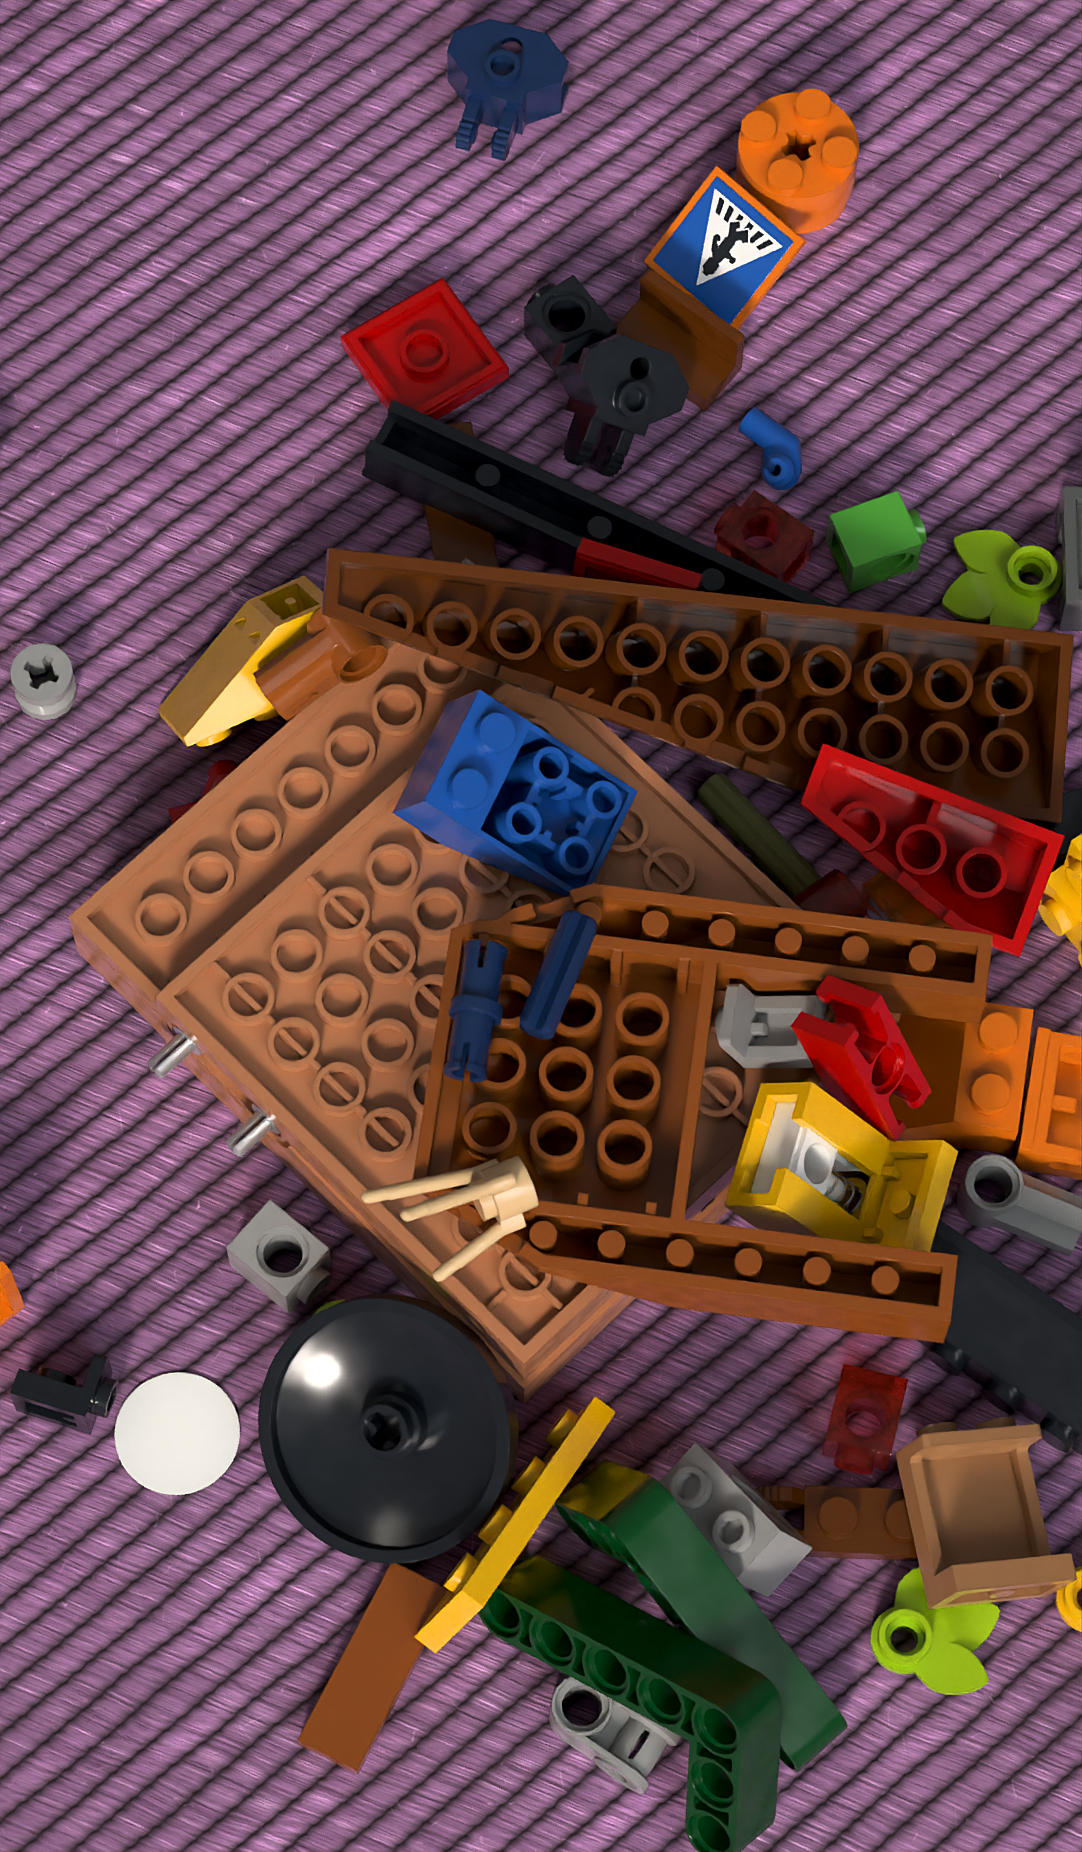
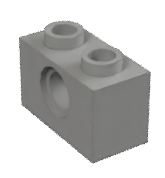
M696 1442L659 1482L682 1507L740 1584L766 1597L773 1593L813 1548L729 1460Z

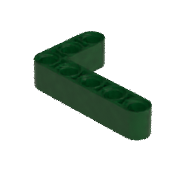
M605 1459L554 1503L567 1525L585 1544L592 1549L626 1563L677 1629L752 1667L770 1679L782 1699L783 1712L779 1759L787 1767L798 1773L848 1728L846 1720L682 1507L655 1478Z
M535 1555L526 1556L508 1570L487 1603L478 1612L482 1622L491 1633L689 1741L685 1827L690 1843L697 1852H741L773 1824L776 1816L783 1707L779 1692L769 1678L752 1667L542 1557Z

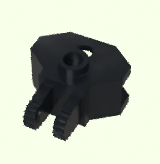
M596 328L561 341L552 366L569 397L565 410L574 413L567 433V440L564 442V460L577 466H583V463H587L588 458H590L593 452V446L596 445L602 425L606 424L598 445L599 450L594 459V467H596L595 471L607 477H614L615 474H618V471L622 469L623 463H625L624 458L629 452L634 434L645 437L648 425L682 411L690 387L673 354L626 336L612 335Z

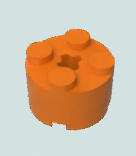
M809 88L801 92L785 93L771 97L746 114L742 120L738 139L735 180L796 233L805 234L825 228L840 217L853 192L859 153V140L855 126L849 116L833 103L825 92L819 89Z

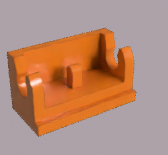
M1037 1028L1031 1047L1014 1163L1018 1169L1082 1180V1036L1053 1032L1049 1028Z

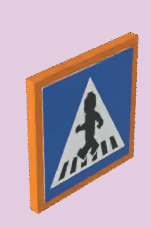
M716 166L643 262L657 274L739 330L807 241L722 168Z

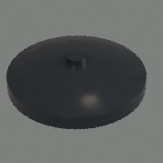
M398 1294L363 1295L333 1305L305 1321L288 1337L275 1355L266 1374L259 1401L258 1431L261 1452L268 1475L282 1502L301 1525L316 1538L333 1549L361 1560L387 1564L410 1563L428 1559L449 1550L472 1535L489 1519L501 1503L514 1473L519 1442L518 1417L513 1394L502 1367L485 1342L458 1317L439 1306L411 1296Z

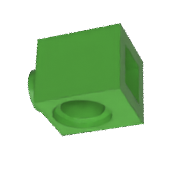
M899 491L829 515L826 543L849 593L918 569L921 547L927 541L926 532L918 512L914 508L906 509Z

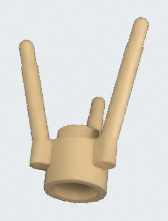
M518 1156L500 1163L495 1158L472 1168L366 1190L361 1195L362 1201L370 1204L468 1184L467 1187L406 1207L400 1213L402 1220L412 1221L473 1201L483 1221L493 1217L496 1218L497 1222L434 1270L433 1278L438 1282L445 1280L459 1268L465 1266L503 1236L526 1227L522 1213L538 1207V1198L532 1180L524 1163Z

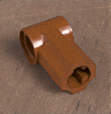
M321 607L308 621L306 628L308 633L253 673L256 679L255 682L278 714L288 721L340 682L344 684L355 683L376 672L383 665L388 655L387 648L380 637L322 615Z

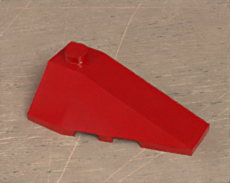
M823 743L799 805L949 928L993 935L992 948L1020 957L1065 836Z

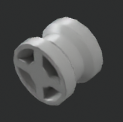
M40 643L30 645L21 650L14 658L10 669L11 682L15 690L16 701L22 711L32 718L41 720L55 719L67 713L74 704L77 695L72 663L67 654L55 645ZM49 671L45 677L39 679L32 678L33 675L37 676L40 673Z

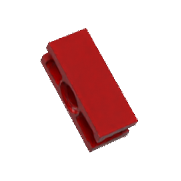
M827 974L817 988L816 994L822 1003L828 1005L830 1002L835 1014V1022L831 1023L801 1011L791 1024V1027L828 1094L886 1138L896 1142L906 1127L903 1121L895 1118L889 1103L890 1094L904 1098L908 1107L918 1109L932 1091L882 995Z

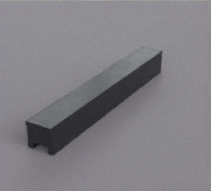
M395 400L391 403L388 409V417L375 440L371 439L365 449V467L362 470V476L421 504H426L493 534L494 538L573 574L576 551L582 538H586L702 574L700 591L836 607L825 600Z

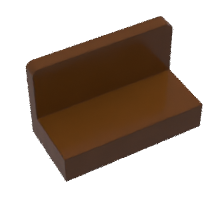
M648 269L640 278L639 300L616 324L617 334L673 354L690 387L686 399L705 411L742 369L745 337L739 330L652 269Z

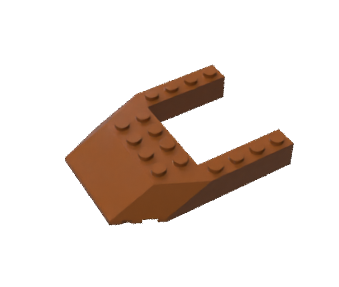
M595 883L570 890L569 896L535 907L530 903L507 910L502 917L491 921L479 919L451 928L413 1180L476 1167L495 1158L500 1163L518 1156L524 1163L532 1180L538 1198V1207L522 1213L526 1227L503 1236L496 1243L538 1271L674 1308L944 1343L951 1322L958 1255L685 1220L715 990L726 991L728 984H743L751 993L759 996H817L816 990L828 974L881 994L890 1013L979 1024L987 994L993 935ZM572 910L593 918L597 925L596 934L555 1034L551 1039L544 1040L520 1029V1016L563 913ZM471 940L482 941L481 951L485 953V956L488 941L501 944L508 950L498 996V1003L502 1005L503 1009L502 1019L499 1025L493 1026L487 1063V1078L483 1082L476 1083L470 1082L471 1072L467 1071V1069H465L464 1081L452 1079L443 1073L444 1065L447 1062L454 1019L448 1013L450 1000L458 996L465 957L464 947L465 943ZM468 1184L423 1193V1195L431 1199L467 1187ZM473 1201L447 1209V1211L480 1233H483L497 1222L495 1217L483 1221Z

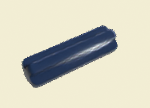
M572 910L563 913L520 1016V1029L525 1033L544 1040H549L554 1036L596 934L597 925L593 918Z

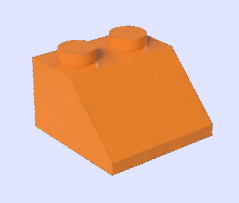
M985 1002L979 1024L901 1014L898 1028L932 1092L918 1109L908 1107L904 1098L890 1094L889 1103L895 1118L903 1121L906 1127L899 1139L944 1140L952 1147L1011 1155L1019 1130L1034 1009Z

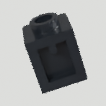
M95 1353L82 1388L75 1386L77 1381L73 1377L55 1369L41 1367L37 1374L19 1369L10 1395L17 1412L91 1435L97 1416L108 1417L116 1398L119 1381L112 1378L113 1372L109 1358Z

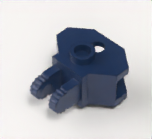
M488 19L454 31L447 50L448 82L465 103V109L456 134L455 146L458 149L470 151V148H472L477 139L480 124L492 126L498 129L494 132L491 141V158L506 161L516 133L523 135L527 124L562 112L568 95V86L564 80L569 69V61L547 34L501 21ZM513 41L520 44L522 50L517 54L505 49L502 45Z

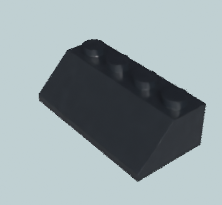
M939 1219L930 1252L958 1255L951 1322L944 1343L917 1341L928 1348L927 1356L939 1368L954 1376H959L963 1372L983 1386L981 1390L982 1395L996 1408L1008 1414H1014L1017 1410L1034 1423L1040 1424L1042 1439L1049 1445L1064 1453H1068L1073 1449L1082 1456V1318Z

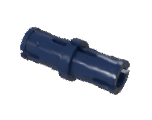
M471 940L465 943V957L458 996L450 1000L448 1013L454 1019L447 1062L443 1070L446 1076L464 1081L465 1069H467V1071L471 1072L470 1082L475 1083L483 1082L487 1078V1063L493 1026L499 1025L502 1019L503 1009L502 1005L498 1003L504 962L508 954L507 948L503 945L488 941L485 956V953L481 951V940Z

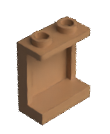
M1000 1417L981 1422L973 1430L957 1431L956 1423L954 1422L936 1423L918 1429L916 1431L918 1438L895 1453L928 1609L1048 1597L1077 1580L1072 1554L1051 1555L1028 1454L1029 1446L1042 1438L1040 1424L1016 1426L1015 1418Z

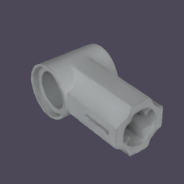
M994 1154L982 1156L974 1161L958 1188L956 1197L958 1210L963 1218L972 1225L982 1228L999 1227L1069 1257L1072 1254L1082 1232V1197L1020 1172L1014 1162L1004 1156ZM980 1180L995 1182L1004 1191L1005 1200L995 1204L985 1202L975 1192L974 1183Z

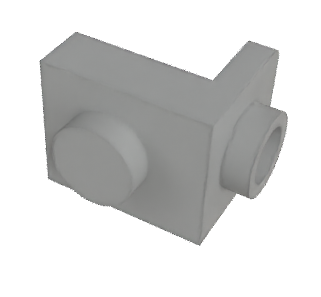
M728 984L724 1005L718 1009L715 1020V1030L719 1046L744 1068H814L794 1033L791 1024L801 1011L825 1020L827 1005L822 1003L817 996H755L743 984Z

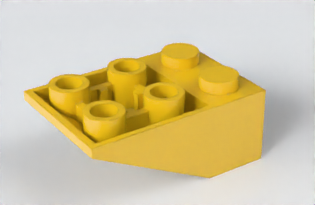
M301 576L247 600L159 706L158 711L161 718L187 747L195 743L199 747L218 743L232 733L231 727L251 718H254L256 721H263L279 715L256 684L253 673L308 633L306 629L308 621L322 607L324 592L307 577Z

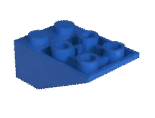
M479 689L446 704L392 813L448 848L566 897L570 895V890L594 883L638 791Z

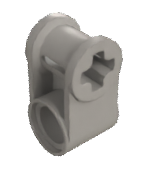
M572 1677L566 1678L556 1688L550 1704L549 1722L553 1732L562 1741L594 1761L601 1770L614 1780L639 1794H644L650 1786L646 1778L668 1745L676 1746L681 1739V1736ZM575 1694L588 1696L596 1703L599 1709V1718L587 1726L572 1724L563 1714L562 1703L568 1697ZM640 1738H646L634 1759H629V1755Z

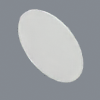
M167 1373L156 1376L141 1384L123 1403L115 1425V1446L125 1470L142 1486L162 1494H189L208 1487L217 1481L229 1468L238 1449L240 1424L232 1401L215 1383L191 1373Z

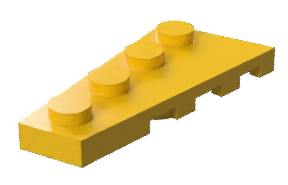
M595 1396L578 1414H575L569 1408L562 1413L544 1438L552 1446L543 1460L535 1455L517 1476L511 1486L518 1493L508 1508L503 1504L499 1505L477 1535L483 1540V1543L473 1556L467 1553L450 1573L443 1584L448 1591L414 1636L418 1641L436 1654L484 1607L616 1412Z

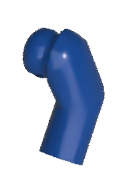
M758 407L752 408L742 420L738 431L763 449V467H761L763 480L776 490L789 489L799 480L802 473L800 440L794 433Z

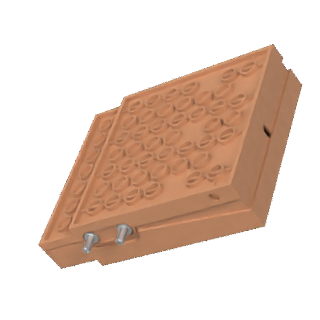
M383 638L381 640L387 648L388 655L383 665L376 672L355 683L344 684L340 682L300 711L69 915L68 918L78 953L165 1039L166 1045L147 1061L150 1070L159 1078H164L182 1062L243 1123L226 1139L228 1148L231 1151L233 1150L235 1155L242 1157L260 1140L418 1299L445 1309L468 1325L492 1351L504 1371L512 1393L525 1404L637 1297L538 1271L496 1242L445 1280L438 1282L433 1278L434 1270L482 1233L447 1210L429 1216L426 1215L412 1221L402 1220L400 1216L402 1209L429 1199L423 1194L370 1204L364 1203L361 1199L362 1193L366 1190L413 1180L451 928L479 919L491 921L502 917L507 910L530 903L535 907L564 897L448 848L392 813L446 704L480 689L638 791L594 881L595 884L797 910L802 909L598 717ZM715 990L685 1213V1220L716 1223L729 1210L724 1206L760 1084L813 1082L828 1093L814 1068H744L719 1046L715 1030L716 1014L718 1009L724 1005L726 991ZM827 1005L825 1020L834 1023L835 1014L831 1005ZM891 1013L897 1024L901 1014Z

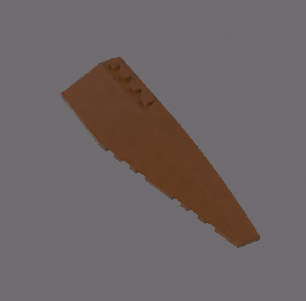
M327 549L322 615L800 793L805 791L820 748L824 743L1019 819L1054 824L1061 823L1074 638L1072 634L345 549Z

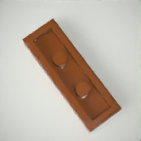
M390 1564L297 1739L299 1745L357 1775L359 1774L425 1648V1645L414 1636L446 1594L447 1588L399 1564Z

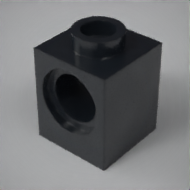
M574 275L558 285L551 283L543 286L531 296L527 305L524 306V336L554 372L552 364L561 341L592 328L600 329L612 335L617 334L615 324ZM562 322H570L576 324L579 328L574 331L563 332L557 330L554 326Z

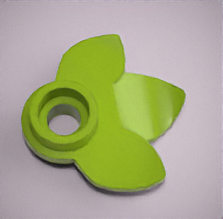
M976 530L955 537L953 540L954 548L968 571L961 574L948 588L942 599L943 608L965 621L979 622L989 620V625L1032 630L1037 624L1040 606L1053 599L1059 591L1062 581V570L1057 559L1048 550L1039 546L1029 545L1020 547L1008 534L1002 531ZM1031 572L1036 574L1041 582L1037 585H1029L1023 583L1019 576L1023 573Z
M920 1567L911 1570L899 1582L895 1594L894 1607L883 1612L875 1621L870 1634L871 1650L875 1659L885 1669L897 1674L915 1673L930 1690L945 1695L972 1693L986 1686L989 1681L983 1665L972 1652L976 1651L990 1636L1000 1616V1610L992 1603L928 1609ZM900 1630L911 1633L915 1638L916 1647L909 1652L896 1650L891 1642L892 1634Z

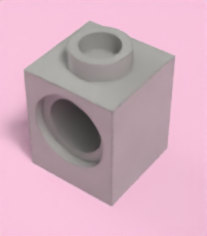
M270 1199L226 1247L230 1266L288 1314L301 1301L309 1305L316 1300L332 1278V1275L328 1272L332 1267L329 1248ZM280 1250H292L302 1257L300 1264L290 1272H275L267 1266L269 1258Z

